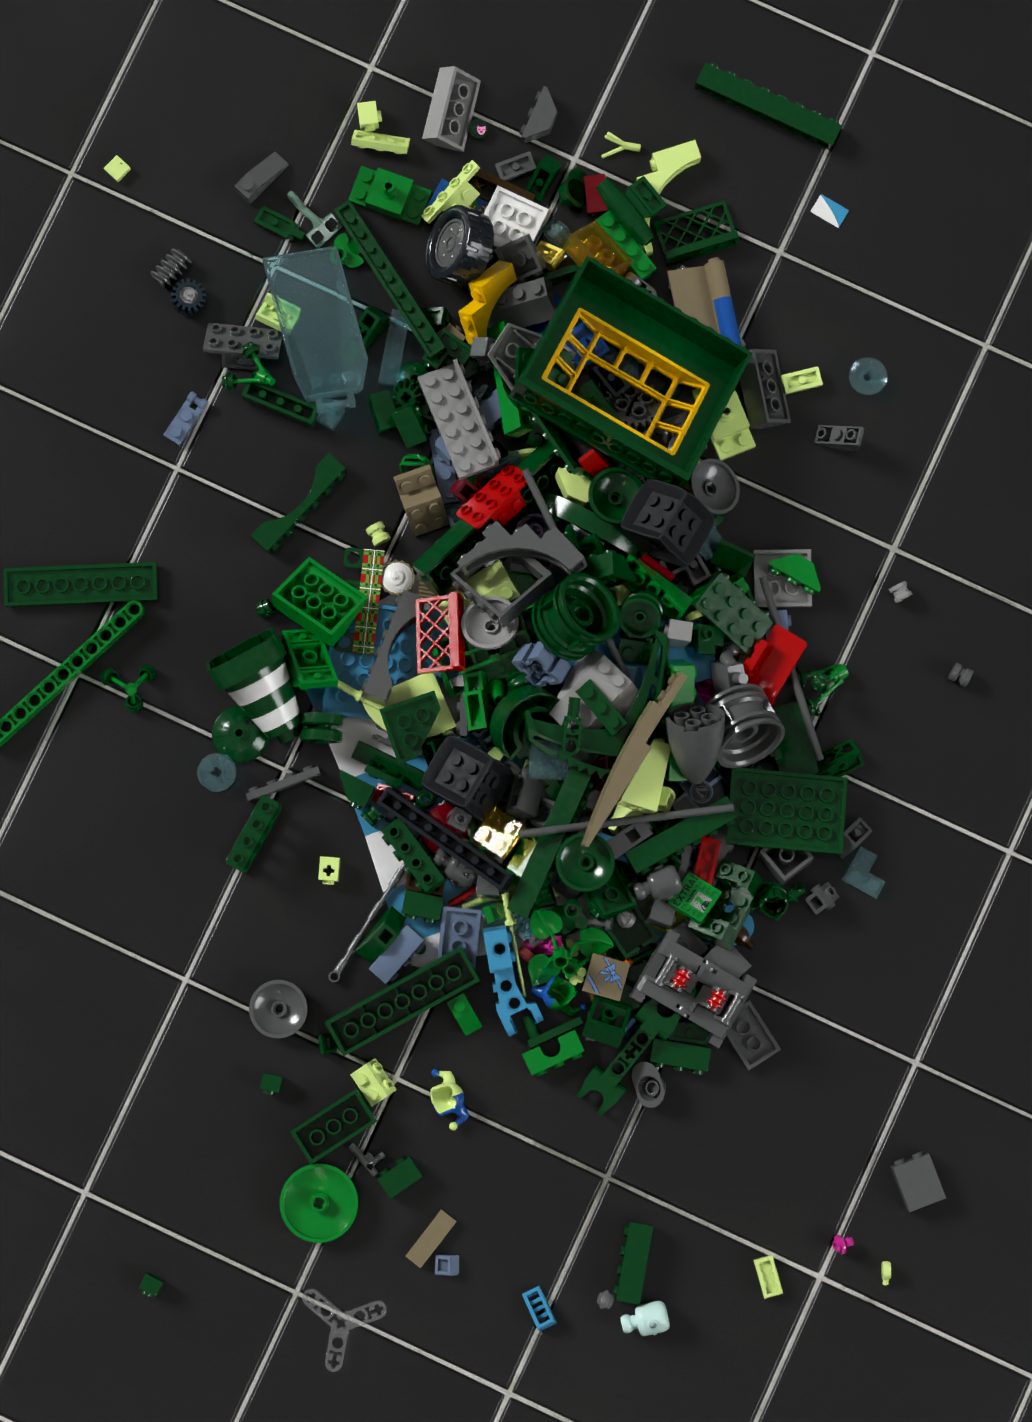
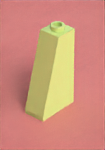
M654 738L648 742V745L652 748L617 801V805L646 814L657 812L671 750L669 744L665 743V740Z

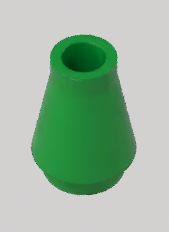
M492 679L487 685L488 694L493 699L494 704L498 705L505 697V683L500 679Z

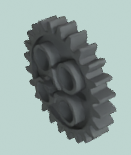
M630 383L631 387L616 399L606 391L605 398L620 420L638 431V428L645 431V426H650L661 405L660 401Z

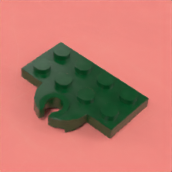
M589 859L584 860V866L590 865ZM615 860L614 871L609 881L601 888L587 892L601 919L634 909L637 906L630 889H632L633 884L637 882L639 877L638 874L624 873V868H631L627 863Z

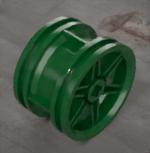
M586 573L569 575L555 589L541 596L532 608V624L539 640L553 655L567 661L582 659L594 650L596 645L603 644L615 635L620 626V611L613 594L600 580Z

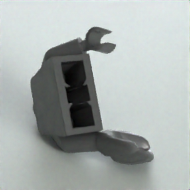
M729 639L724 640V646L718 647V651L721 654L720 659L710 661L714 696L733 686L746 684L748 681V676L744 673L743 664L733 658L740 655L742 651Z

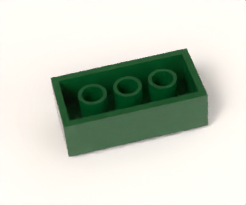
M356 1088L290 1132L310 1164H313L378 1120L358 1088Z

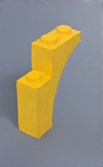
M499 260L485 270L478 279L468 283L473 301L458 311L468 344L472 345L473 337L487 336L489 318L497 300L517 280L512 263Z

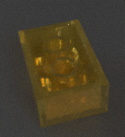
M596 220L571 233L562 247L579 267L585 258L589 256L598 260L599 263L607 268L615 270L621 276L625 274L633 262Z

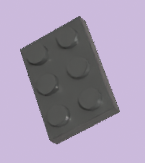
M749 1000L744 1003L726 1036L749 1071L779 1052L781 1048L751 1001Z

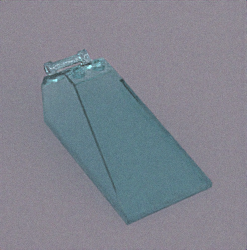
M337 246L263 258L262 261L291 370L307 402L315 401L318 414L324 413L327 410L344 407L355 408L354 394L360 393L363 389L368 357ZM347 395L345 400L328 403L322 402L323 399Z

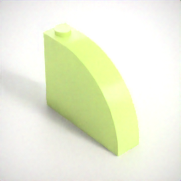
M434 673L421 674L392 687L386 704L389 706L435 691L441 709L426 739L442 734L445 737L454 733L456 724ZM362 702L370 718L387 732L380 710Z

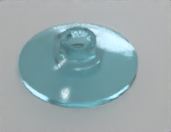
M870 357L861 358L850 369V384L861 394H876L886 384L887 371L884 365L877 359ZM864 375H869L871 379L866 381Z

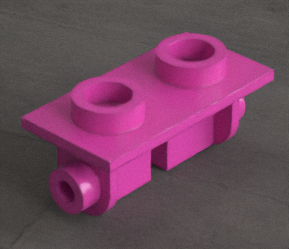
M551 936L543 939L537 947H533L529 943L530 939L523 942V947L530 950L533 954L553 955L554 946ZM555 936L557 947H562V936Z

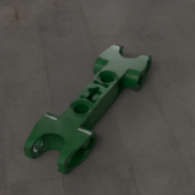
M652 998L648 1000L634 1017L642 1025L606 1070H603L596 1064L586 1077L582 1088L576 1096L581 1099L590 1090L600 1092L603 1096V1104L597 1113L602 1116L610 1107L617 1103L627 1090L620 1083V1080L656 1035L664 1042L675 1030L681 1015L675 1012L671 1016H665L658 1010L659 1002ZM645 1033L648 1036V1041L640 1042L637 1038L638 1034ZM636 1044L638 1047L634 1051L635 1057L633 1055L628 1057L627 1050L630 1051ZM617 1063L622 1064L624 1071L621 1073L615 1072L614 1065Z

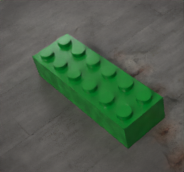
M668 659L664 690L669 686L667 682L673 673L682 672L688 677L658 723L659 738L665 740L667 744H669L666 730L668 710L674 706L691 702L694 706V698H696L694 679L697 677V670L695 665L683 659ZM670 750L664 779L668 781H688L679 770Z

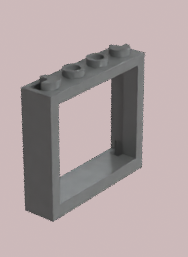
M513 557L539 580L501 613L464 582L483 565L467 575H464L458 566L450 573L453 581L451 584L457 591L461 590L469 602L473 601L482 613L486 612L494 624L498 623L504 628L555 585L552 573L533 557Z

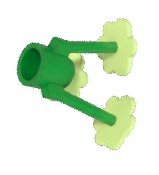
M572 939L566 941L568 953L576 943ZM578 945V947L572 954L573 957H576L578 955L580 945ZM591 957L581 962L577 959L569 958L568 966L562 969L572 985L584 982V976H586L587 971L581 967L590 962Z

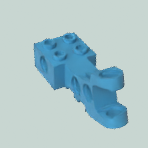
M505 924L484 927L483 935L490 973L495 975V982H492L493 992H497L499 998L498 1001H495L496 1010L510 1037L518 1033L510 1015L528 1008L535 1020V1024L544 1021V1018L536 1001H526L515 982L512 962L516 961L514 948L509 947V943L512 942L510 928L506 929ZM497 944L504 945L502 950H496L494 947ZM505 980L510 981L512 984L507 990L501 987V983ZM512 998H517L520 1003L518 1006L512 1007L509 1001Z

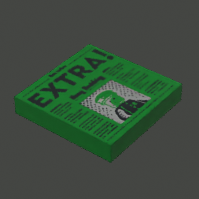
M688 872L681 882V891L668 901V905L701 925L721 896L722 891Z

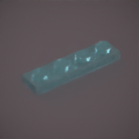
M392 309L378 380V384L394 387L397 386L409 327L399 310Z

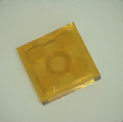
M494 806L473 839L505 860L520 837L519 830H524L526 827Z

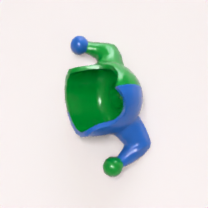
M553 976L546 986H532L531 984V993L543 999L545 1005L552 1010L561 1011L567 1016L573 1017L581 1010L587 1009V1004L584 1002L580 1003L579 1006H572L571 1003L577 994V990L563 977Z

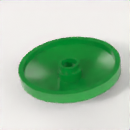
M326 1163L309 1164L295 1171L286 1181L280 1196V1211L286 1226L297 1237L314 1243L329 1242L343 1235L354 1222L358 1211V1194L353 1181L341 1169Z

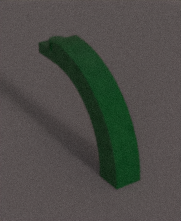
M546 493L544 501L553 517L569 524L572 523L591 535L597 533L600 540L616 548L626 556L633 554L640 559L644 553L648 555L647 552L640 549L625 535L620 526L601 520L594 512L565 498Z

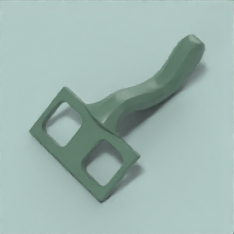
M290 191L287 194L292 204L312 222L313 229L306 236L316 249H319L342 228L332 213L321 219L301 202L295 192ZM330 218H333L337 223V227L330 232L326 228L325 223ZM319 230L323 235V240L315 244L311 236Z

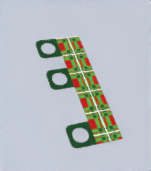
M351 547L345 549L344 565L346 567L362 568L360 581H344L348 584H353L357 590L368 597V600L356 616L355 633L345 632L343 635L350 639V645L346 648H341L337 641L334 644L336 651L371 655L374 653L385 551ZM350 552H357L360 559L357 563L352 564L348 561L347 556Z

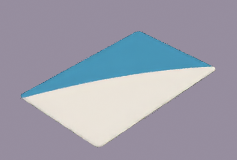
M821 194L811 212L839 228L849 210Z

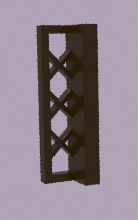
M481 169L471 178L476 181L477 186L474 188L480 192L478 197L488 203L493 195H483L481 188L489 186L495 192L497 185L532 202L536 200L535 194Z

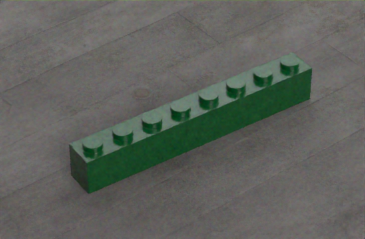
M705 63L695 84V89L830 151L842 127L833 118L827 119L818 111L805 109V106L800 103H792L785 96H777L771 93L768 88L757 87L752 81L748 79L742 80L733 72L720 70L719 66L712 63Z
M573 766L570 767L544 827L579 823L580 813L588 804L589 800L587 798L589 793L596 787L597 782L595 780L597 777L588 775L584 771L578 772L577 768ZM572 832L539 836L507 909L528 919H531L534 911L540 910L539 904L548 893L547 886L556 875L557 852L562 843L572 836Z

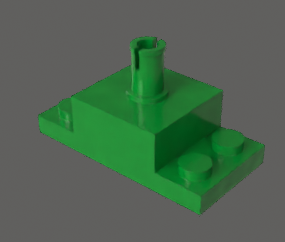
M361 166L348 200L352 204L419 227L432 191L414 185V180L387 170L378 168L375 171Z
M306 629L282 630L281 637L287 652L284 659L293 687L299 686L301 690H308L310 688L338 686V678L325 643Z

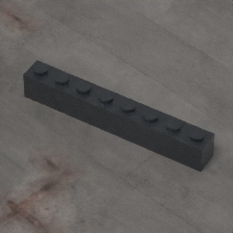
M387 787L377 801V804L500 891H507L517 876L516 873L395 788Z

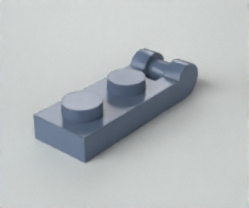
M191 391L163 434L164 437L180 446L206 408L208 401L204 398L200 399L195 392ZM192 403L197 405L196 410L190 408Z

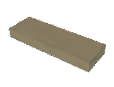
M441 1209L405 1257L421 1268L457 1221Z

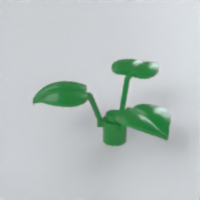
M549 910L534 911L530 919L531 931L541 940L551 936L554 951L553 956L550 958L545 954H538L530 959L528 971L532 986L548 982L553 976H557L561 969L566 968L569 964V958H572V954L578 945H580L579 949L583 955L592 957L593 953L601 955L614 947L612 939L598 928H587L580 932L581 941H577L568 953L565 948L557 947L554 934L562 929L563 922L561 917L556 912Z

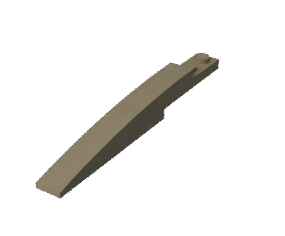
M682 672L671 675L667 682L669 686L666 690H662L657 697L658 703L649 701L633 727L598 798L581 843L584 846L589 847L652 747L646 744V741L688 676Z

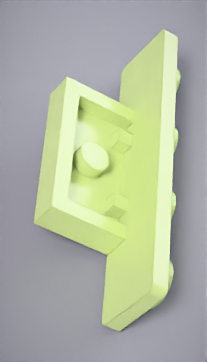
M473 160L467 163L462 168V172L450 181L449 186L438 194L435 202L424 210L422 218L430 224L441 211H445L451 206L463 205L469 207L480 193L468 181L480 167Z

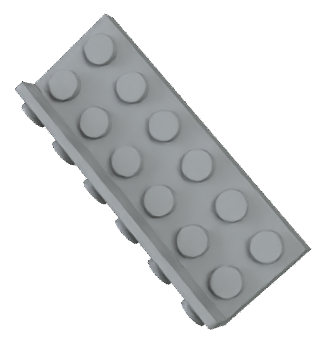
M455 359L453 364L418 376L417 379L458 479L462 480L499 466L501 456L498 448H494L492 445L494 441L493 436L485 428L487 423L484 415L480 414L477 409L480 408L476 397H472L471 383L464 378L466 374L462 363L459 364L457 359Z

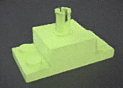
M702 389L692 390L695 401ZM736 391L733 392L711 435V440L720 461L756 447L749 430L750 424Z

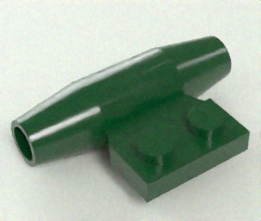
M645 176L631 184L626 193L622 192L609 179L602 181L596 189L607 209L633 239L642 247L647 246L655 237L645 218H652L665 209L667 206L665 201Z

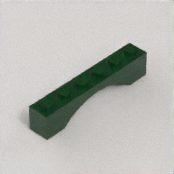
M328 453L316 465L314 482L304 501L294 511L284 517L263 522L251 535L252 539L268 554L271 551L275 552L281 546L280 542L283 538L290 537L294 532L293 528L305 521L307 518L306 514L319 506V500L323 496L327 497L332 492V486L336 482L340 483L346 477V468Z

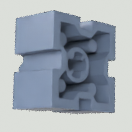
M541 641L536 644L521 645L512 660L513 665L520 672H524L527 675L526 679L531 685L539 687L546 686L547 682L550 685L562 683L571 667L566 660L560 659L547 650Z

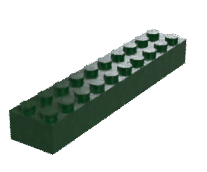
M547 440L541 443L517 466L522 471L527 468L529 469L543 499L547 492L553 494L559 488L555 474L558 468H565V461L562 457L559 458L553 451L554 445L551 441L548 442ZM528 484L519 491L527 505L503 527L509 534L538 508V504ZM460 519L412 564L428 590L437 596H443L453 588L450 573L458 567L457 561H459L463 554L470 552L478 542L484 540L482 532L488 525L493 524L490 519L480 529H475Z

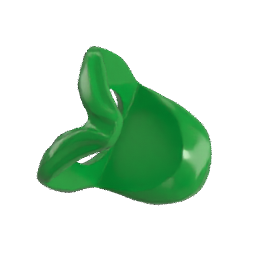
M406 455L399 464L401 473L404 472L405 465L423 467L430 464L434 478L436 477L431 461L424 455ZM406 459H419L422 462L406 461Z

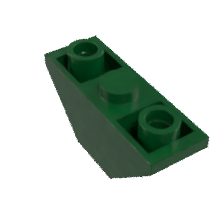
M390 906L355 949V952L368 963H371L383 954L399 936L406 918L393 906Z

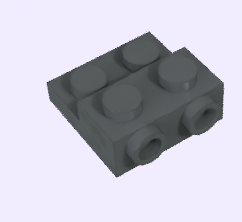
M530 234L494 249L500 261L513 264L517 285L527 281V277L530 275L537 277L543 274V270L547 268L540 250H536Z

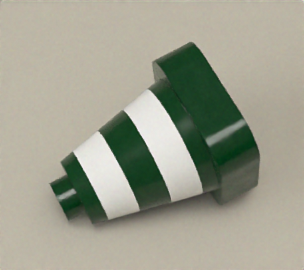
M269 628L216 656L206 664V667L219 691L225 689L269 739L277 737L280 744H283L300 734L297 725L301 722L302 717L284 659L287 652L275 629Z

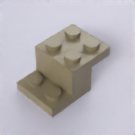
M430 464L394 476V481L414 537L450 525Z

